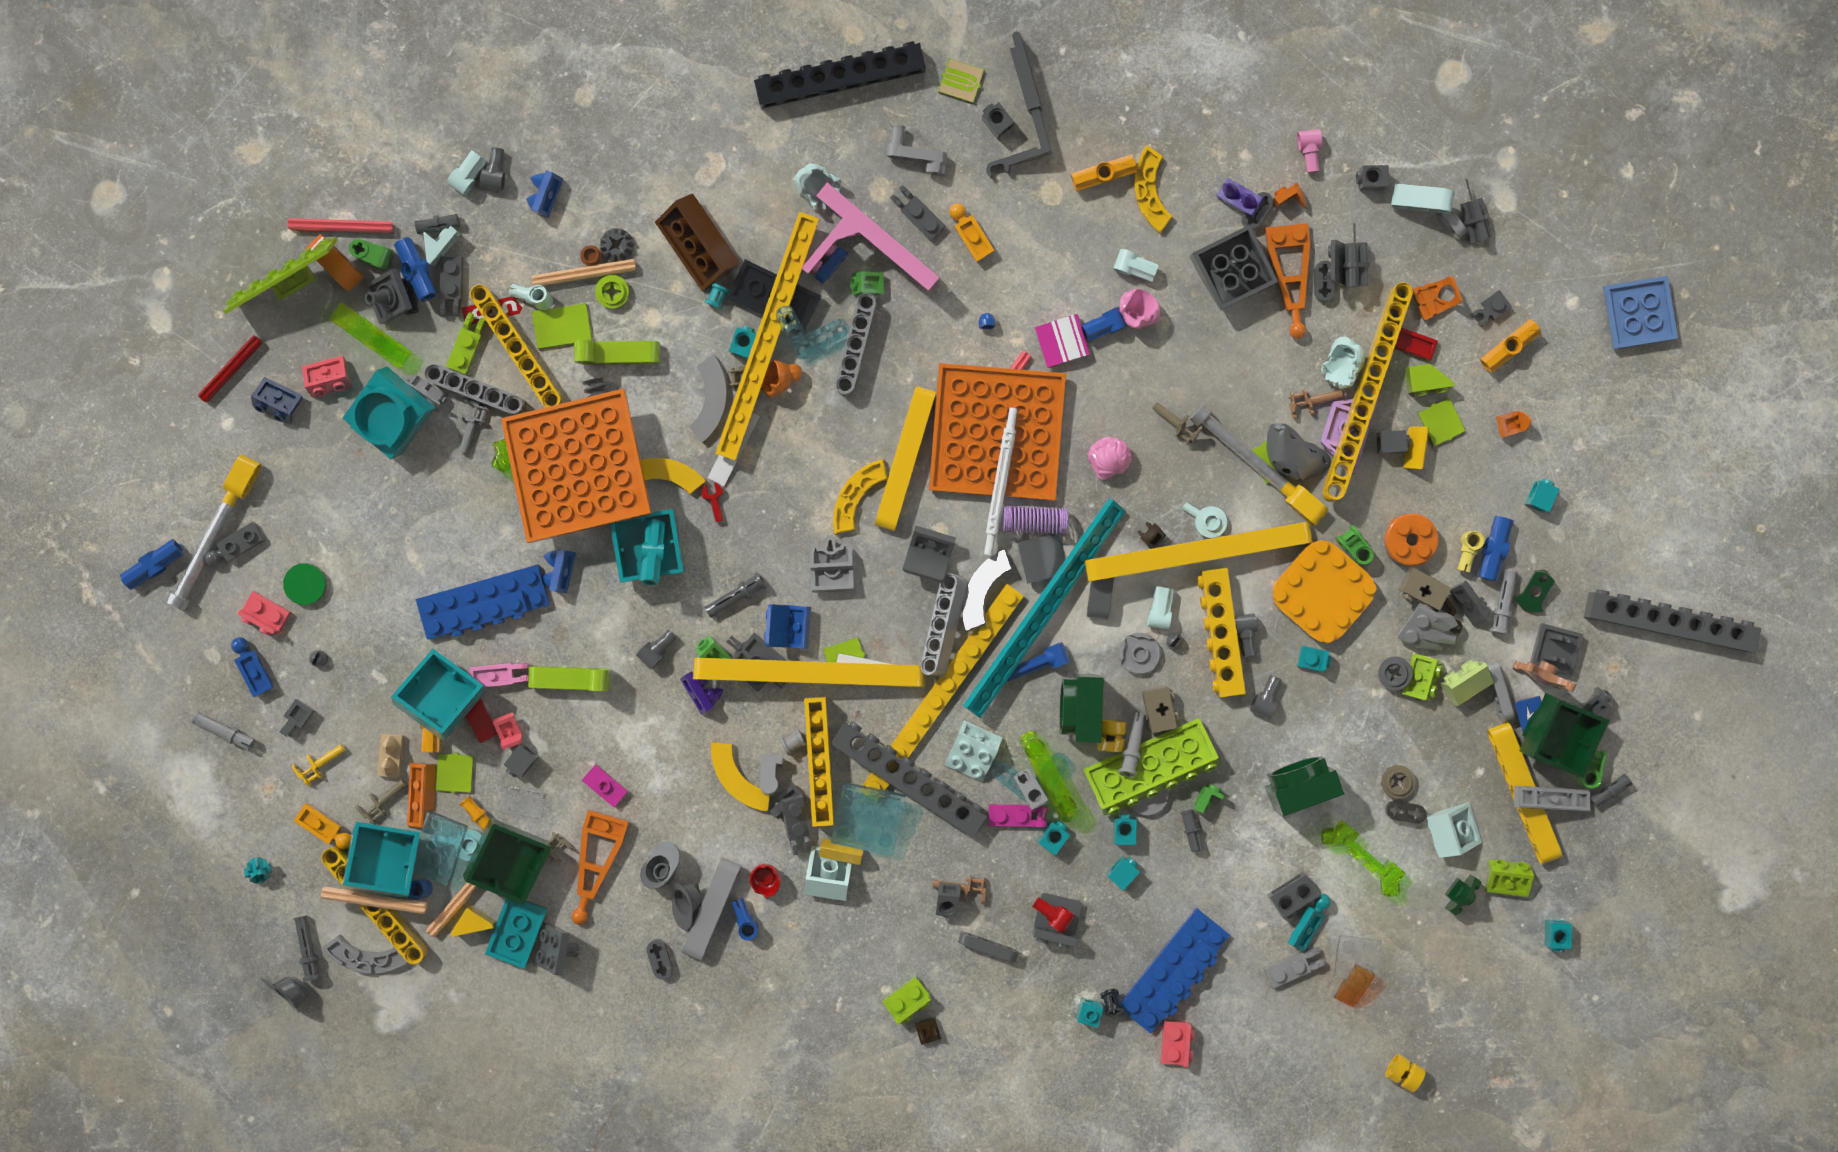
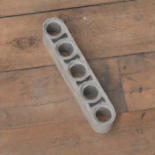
M870 293L861 294L855 306L836 380V389L843 396L851 395L857 383L876 310L875 297ZM865 298H869L873 302V305L868 309L861 306V301ZM858 319H865L867 321L865 329H858L855 326ZM854 339L862 342V346L858 350L850 347V343ZM854 360L857 363L854 370H847L845 368L846 361ZM843 380L851 382V388L848 391H843L839 387Z
M430 364L424 370V376L427 381L502 411L517 415L523 413L526 409V403L521 397L440 365ZM439 369L440 377L433 380L431 376L433 370ZM458 376L460 384L453 388L451 380ZM478 384L480 387L479 393L472 395L471 387ZM494 392H498L500 395L496 403H492L490 399L491 394ZM517 399L520 404L519 408L512 411L510 403Z
M945 574L943 582L939 585L921 660V671L929 676L942 677L948 669L967 589L965 578L955 574Z
M721 858L682 950L683 954L700 961L702 960L741 865Z

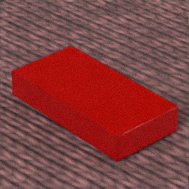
M1401 327L1394 349L1431 361L1438 340Z
M480 698L465 717L477 739L482 743L498 733L494 727L491 715Z

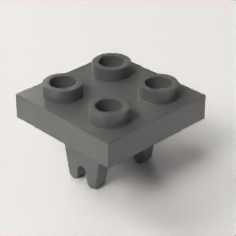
M1540 623L1530 663L1539 666L1541 661L1557 667L1556 671L1573 675L1584 634Z

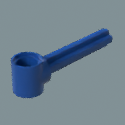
M1063 642L1045 648V654L1018 664L1006 682L1049 665L1054 669L1069 663L1070 659Z

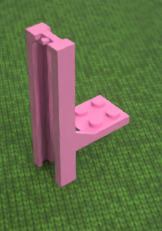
M826 183L816 195L840 215L842 220L804 264L802 269L808 274L812 272L817 273L824 265L822 262L826 255L830 257L838 248L835 245L838 241L861 233L928 291L940 279V277L829 183Z

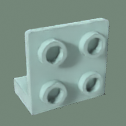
M964 720L944 765L982 782L998 752L1002 737Z

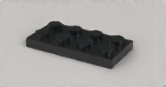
M745 259L727 298L763 315L777 274ZM797 284L783 325L804 335L822 296Z

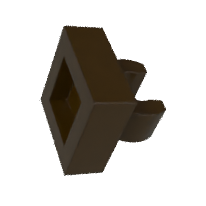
M1146 522L1145 524L1149 529L1146 533H1142L1139 530L1138 534L1143 543L1149 549H1153L1166 537V534L1157 524L1154 523L1152 525Z
M935 1017L915 1023L921 1045L941 1039Z

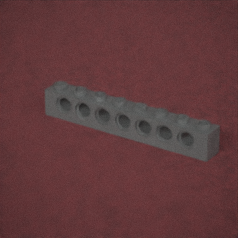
M1597 589L1596 593L1589 592L1584 613L1586 618L1745 652H1757L1761 628L1754 627V622L1741 620L1740 624L1733 622L1734 618L1721 616L1720 619L1713 618L1712 613L1700 611L1698 615L1692 613L1693 609L1679 607V610L1671 609L1672 605L1660 602L1656 606L1651 604V600L1638 598V601L1630 600L1629 595L1617 594V597L1609 595V591ZM1610 601L1614 604V610L1611 613L1607 610V604ZM1630 606L1635 609V614L1632 617L1628 615V608ZM1653 610L1655 612V619L1651 622L1648 615ZM1672 615L1676 618V623L1673 626L1669 623V618ZM1693 619L1697 623L1694 630L1690 628V622ZM1713 624L1717 626V632L1714 635L1711 633V626ZM1734 628L1738 631V636L1735 639L1731 635Z
M845 721L831 741L834 747L973 838L987 818L983 812L985 810L983 807L975 802L971 805L966 801L967 797L959 791L953 793L949 790L950 786L941 779L938 782L931 778L932 774L924 768H921V770L914 767L915 762L906 756L902 759L896 755L898 751L888 744L884 747L878 743L880 739L871 733L868 735L861 732L862 727L852 721L849 724ZM855 738L863 739V745L855 748L852 746V741ZM877 749L881 751L878 759L870 758L872 750ZM891 761L898 762V768L894 771L887 769V765ZM908 773L916 774L913 782L905 781V776ZM925 785H932L933 790L931 793L924 794L922 792ZM944 796H949V804L941 805L940 799ZM960 808L968 809L964 817L957 816Z

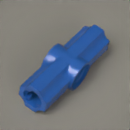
M410 237L396 241L394 247L402 262L401 272L404 279L410 280L421 302L435 298L437 292L429 277L430 267L427 260L420 258Z
M1497 515L1494 517L1490 535L1486 538L1483 545L1482 554L1484 556L1478 577L1497 582L1502 562L1506 559L1510 544L1508 540L1514 520Z
M171 539L157 550L150 551L140 557L138 563L120 574L121 581L129 590H133L147 579L154 578L164 572L166 566L184 555L183 548L175 539Z

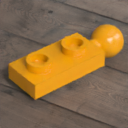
M960 203L953 204L949 209V214L952 219L959 221L958 224L954 225V228L977 263L995 250L973 215L966 218L965 207Z
M309 803L304 804L294 819L295 823L328 845L334 839L338 848L346 850L350 847L351 835L339 833L342 825Z

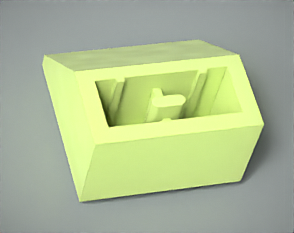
M1469 660L1461 665L1462 669L1457 673L1453 671L1443 677L1444 681L1440 685L1453 705H1461L1494 683L1485 662Z

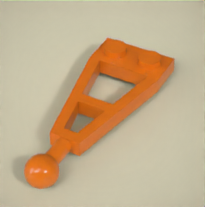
M1308 223L1266 227L1267 252L1274 274L1278 280L1277 283L1286 311H1291L1293 324L1289 328V333L1293 338L1301 339L1306 334V327L1301 323L1300 310L1305 308L1310 253ZM1303 246L1300 275L1283 276L1275 249ZM1300 282L1298 303H1291L1286 284Z
M590 809L587 811L581 835L577 895L581 896L578 908L571 915L572 921L576 925H583L588 920L586 909L589 899L595 898L624 842L629 824L628 820ZM589 833L616 840L604 866L587 861ZM586 869L600 873L592 890L584 889Z

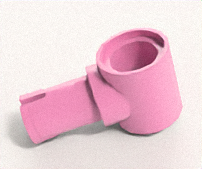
M1320 129L1299 131L1297 133V143L1299 150L1305 155L1307 173L1319 171L1317 152L1322 147Z

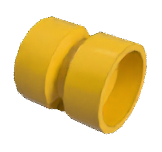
M1102 720L1101 743H1097V750L1124 752L1125 740L1122 736L1126 734L1127 722ZM1108 735L1115 736V741L1108 740Z
M1398 1053L1390 1061L1385 1077L1396 1084L1400 1082L1401 1087L1413 1093L1421 1085L1426 1070L1416 1063L1410 1064L1409 1059Z

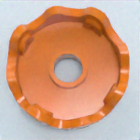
M1409 513L1395 517L1388 523V528L1383 536V542L1387 556L1391 560L1404 566H1418L1432 558L1438 548L1439 538L1436 527L1427 517L1421 514ZM1411 533L1417 537V543L1414 546H1410L1406 540L1407 536Z

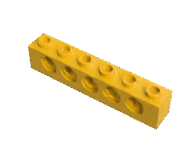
M1228 568L1200 571V576H1197L1198 588H1202L1203 597H1200V604L1206 613V618H1203V625L1209 634V639H1206L1207 650L1211 651L1212 654L1209 666L1210 671L1214 672L1215 680L1212 681L1213 692L1217 693L1218 697L1246 694ZM1214 584L1220 590L1219 594L1215 597L1209 593V588ZM1217 605L1223 611L1222 615L1218 618L1212 614L1213 608ZM1222 626L1226 633L1223 638L1219 639L1216 637L1215 631L1218 627ZM1223 647L1229 652L1226 659H1220L1218 656L1219 650ZM1227 668L1230 669L1232 673L1231 678L1223 680L1221 677L1222 671Z
M827 696L805 697L812 827L834 825L835 821Z

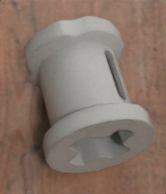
M799 729L790 737L780 739L788 756L792 754V751L802 746H807Z

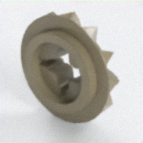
M1394 765L1387 768L1382 775L1381 786L1388 796L1402 799L1409 796L1414 790L1415 777L1409 768L1402 765ZM1392 775L1397 778L1403 777V780H1401L1403 789L1398 785L1392 786L1395 782Z

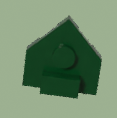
M1471 874L1465 882L1456 878L1444 894L1451 899L1445 908L1454 915L1461 913L1463 910L1462 906H1469L1475 901L1476 895L1474 891L1480 888L1481 881Z

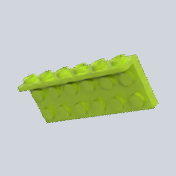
M1200 718L1141 743L1139 748L1141 759L1137 763L1136 772L1138 774L1136 778L1119 775L1118 772L1122 768L1123 752L1083 770L1105 816L1107 814L1114 815L1125 806H1135L1143 798H1153L1159 794V791L1166 788L1167 790L1173 789L1184 780L1191 781L1204 771L1211 772L1220 765V761Z

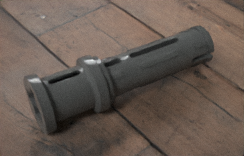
M756 572L752 578L745 582H739L737 588L709 605L704 606L709 617L712 618L741 599H749L753 593L767 587L759 573Z
M307 915L294 918L302 956L299 963L303 966L305 976L303 982L322 978L317 963L319 957L317 954H314Z

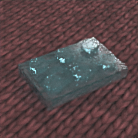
M428 811L418 842L413 872L446 886L451 884L468 826L434 811Z

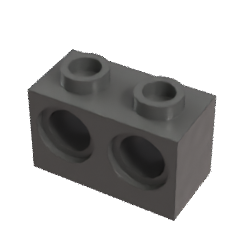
M1303 872L1267 894L1283 919L1294 917L1298 914V909L1303 906L1309 907L1316 902V898L1319 897L1309 878ZM1307 886L1308 893L1305 896H1299V889ZM1283 898H1290L1289 906L1282 908L1280 905Z

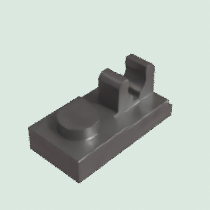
M1467 580L1452 587L1450 594L1472 625L1488 618L1487 615L1491 608H1485L1481 602L1484 598H1479Z

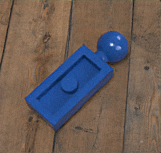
M243 637L233 639L231 649L240 655L234 661L252 696L257 697L274 688L256 650L248 652V641Z

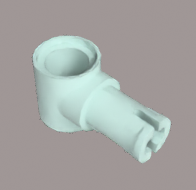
M512 284L511 288L513 290L509 289L510 297L525 300L526 303L535 305L539 310H548L553 304L552 296L541 285L526 288ZM544 295L543 299L537 301L540 296Z

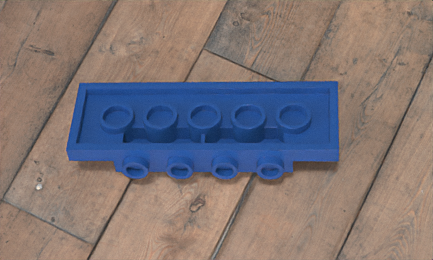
M538 564L415 599L427 640L450 633L452 637L464 634V629L472 628V631L485 628L484 624L492 622V625L505 622L504 618L512 616L513 620L525 617L524 612L550 605Z
M1196 907L1120 1001V1005L1124 1009L1123 1012L1151 1034L1163 1018L1165 1019L1167 1016L1172 1017L1178 1009L1177 1003L1181 999L1184 1001L1191 993L1189 988L1194 982L1198 984L1203 979L1205 968L1207 966L1211 968L1218 960V957H1216L1217 951L1230 934Z

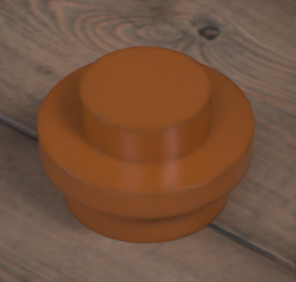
M588 245L582 249L580 258L586 266H594L600 263L602 253L598 247Z

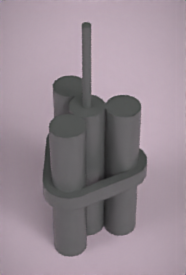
M1465 179L1471 201L1460 204L1464 218L1462 223L1466 225L1470 243L1493 236L1488 221L1490 216L1486 213L1483 198L1473 200L1468 179Z
M1353 223L1354 245L1345 246V263L1343 264V268H1345V287L1368 286V267H1370V262H1368V245L1356 246V226Z

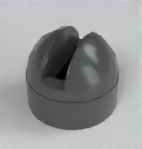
M1172 633L1167 637L1166 644L1172 650H1179L1183 646L1184 640L1181 635ZM1177 637L1180 638V640L1173 647L1171 644L1175 641Z
M316 650L310 654L309 661L314 667H322L327 663L328 656L324 651ZM318 654H320V657L318 658L317 662L315 663V662H314L315 658L317 657Z

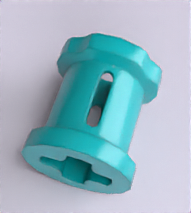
M712 283L713 289L704 303L722 310V302L730 290Z

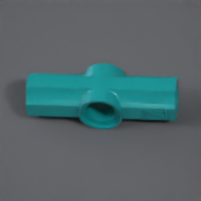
M657 519L647 521L645 542L642 544L640 583L646 586L659 585L661 563H663L665 522Z

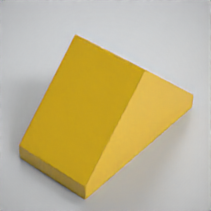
M470 905L451 931V937L494 928L496 920Z

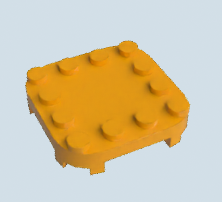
M1319 540L1307 544L1281 576L1275 580L1272 585L1271 595L1276 608L1283 612L1312 639L1330 643L1340 638L1371 603L1376 592V585L1371 576L1340 548L1329 541Z

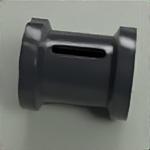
M1108 989L1100 994L1101 999L1105 1003L1106 1016H1116L1124 1011L1118 999L1119 991L1117 989Z

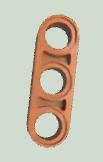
M319 234L305 249L311 248L313 250L325 237ZM334 246L329 253L316 260L348 292L364 278Z

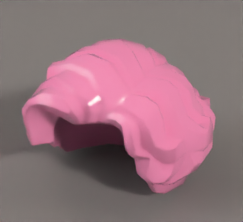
M1133 289L1125 292L1120 298L1119 311L1123 315L1126 324L1131 328L1141 329L1142 327L1155 324L1159 320L1161 315L1159 303L1149 292L1143 289Z
M1108 436L1093 444L1088 452V461L1095 471L1096 477L1104 480L1110 479L1116 474L1124 473L1132 460L1131 450L1125 441Z

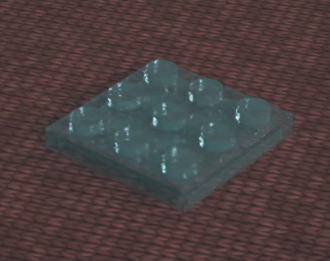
M843 782L831 843L893 856L906 795Z

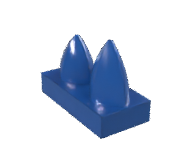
M546 170L545 173L530 177L534 186L539 190L536 194L527 197L526 200L532 211L549 218L563 178Z
M558 549L543 555L546 562L554 567L553 571L548 572L542 577L550 591L567 593L576 552Z

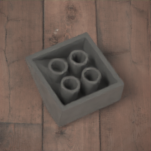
M1250 225L1193 252L1189 256L1199 277L1220 311L1278 282Z

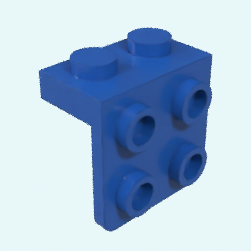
M769 604L766 611L765 646L808 649L811 607Z

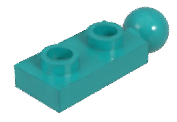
M1319 894L1314 903V909L1310 906L1307 908L1287 943L1305 952L1325 918V915L1321 912L1327 910L1331 905V899L1327 894Z

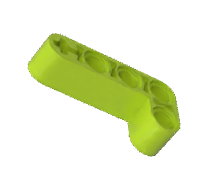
M574 340V362L580 365L660 363V342H595L593 340Z
M529 666L528 688L610 691L611 669Z

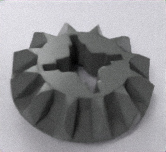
M612 228L606 231L600 239V249L608 260L613 262L624 261L632 254L634 241L631 235L624 229ZM611 238L616 241L622 240V242L620 243L621 249L623 250L622 252L620 251V249L618 250L617 248H611L613 247V243L610 240Z
M1401 657L1387 658L1382 662L1378 671L1379 680L1382 685L1387 689L1395 691L1404 689L1411 682L1413 675L1411 665ZM1399 668V673L1403 678L1396 677L1392 680L1393 674L1388 669L1397 670Z

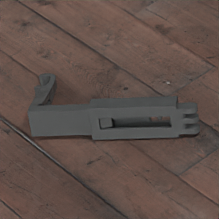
M1017 31L1012 34L1015 47L1010 48L1026 107L1028 112L1032 114L1041 148L1034 147L990 162L986 168L990 178L993 176L991 173L993 167L1004 165V170L1009 173L1010 166L1053 154L1041 111L1043 108L1023 38Z

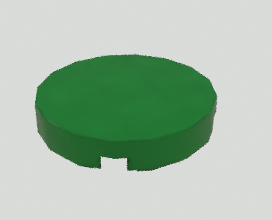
M299 563L291 567L285 574L283 589L286 596L294 603L311 605L318 602L326 591L327 579L318 566L309 563Z

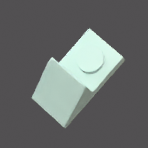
M450 226L448 229L445 228L439 234V240L435 241L424 232L427 262L435 267L440 261V257L446 254L461 234Z

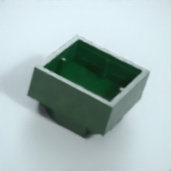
M1073 674V679H1062L1060 688V734L1071 735L1075 742L1101 743L1104 677L1092 674Z
M1545 693L1539 708L1532 714L1522 734L1525 739L1519 751L1533 759L1584 778L1610 720Z
M1321 756L1305 758L1267 774L1270 784L1265 786L1270 802L1273 810L1283 817L1345 795L1337 771L1328 767L1325 758Z
M490 817L463 873L464 880L467 883L524 905L552 847L548 840Z

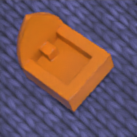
M1295 183L1288 189L1283 186L1274 193L1273 204L1275 207L1294 196L1297 202L1304 209L1306 208L1305 196L1298 183Z
M1513 411L1496 416L1500 437H1507L1526 431L1532 422L1531 418L1522 411Z

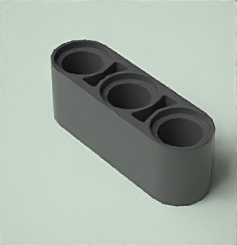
M1114 577L1091 581L1087 617L1108 620Z

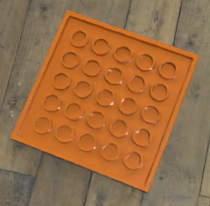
M939 363L929 490L993 495L1003 430L1007 426L1009 408L1018 409L1014 429L1016 434L1005 496L1056 500L1066 373Z
M624 388L501 418L527 543L652 514L628 398Z

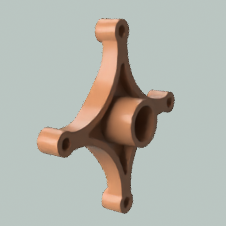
M1516 660L1512 667L1518 671H1526L1540 684L1552 686L1559 690L1564 686L1566 690L1574 692L1577 685L1556 676L1557 667L1541 661L1538 667L1530 662L1525 664Z

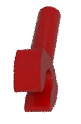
M715 482L716 492L710 495L707 486L704 485L701 493L702 498L710 501L715 522L724 521L718 500L720 495L724 493L722 487Z

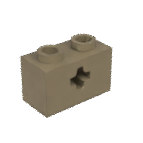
M1409 568L1398 591L1403 593V598L1411 602L1415 599L1432 610L1440 611L1452 588L1415 568ZM1424 587L1428 592L1427 595L1422 594V591L1419 589Z
M1168 686L1142 690L1150 732L1156 733L1177 728L1176 723H1179V716L1177 710L1173 711L1172 702H1175L1173 690H1169ZM1160 703L1163 706H1166V709L1163 710V714L1156 711V709L1159 708Z

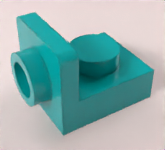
M1301 646L1297 662L1298 667L1325 672L1326 668L1330 667L1331 656H1329V651Z

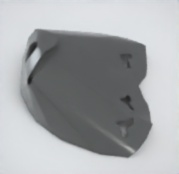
M1275 423L1270 425L1267 433L1266 449L1270 464L1280 475L1302 481L1318 476L1330 467L1332 461L1325 450L1313 443L1304 441L1287 424ZM1275 428H1277L1278 430H1279V429H1283V430L1278 433L1277 430H1275ZM1309 448L1312 449V451H1316L1317 453L1312 454ZM1288 468L1290 469L1291 473L1287 474L1283 472L1282 469Z

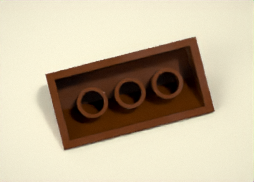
M693 193L676 200L655 221V224L702 292L711 287L712 283H717L730 274L740 264Z

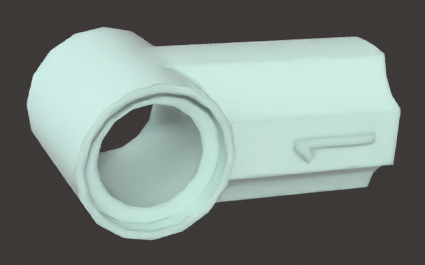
M471 150L461 166L450 174L447 184L466 196L474 187L475 179L487 164V161Z
M1120 249L1113 270L1124 275H1133L1152 283L1159 265L1138 257L1134 252Z
M1155 586L1153 604L1148 614L1147 627L1169 630L1174 589Z

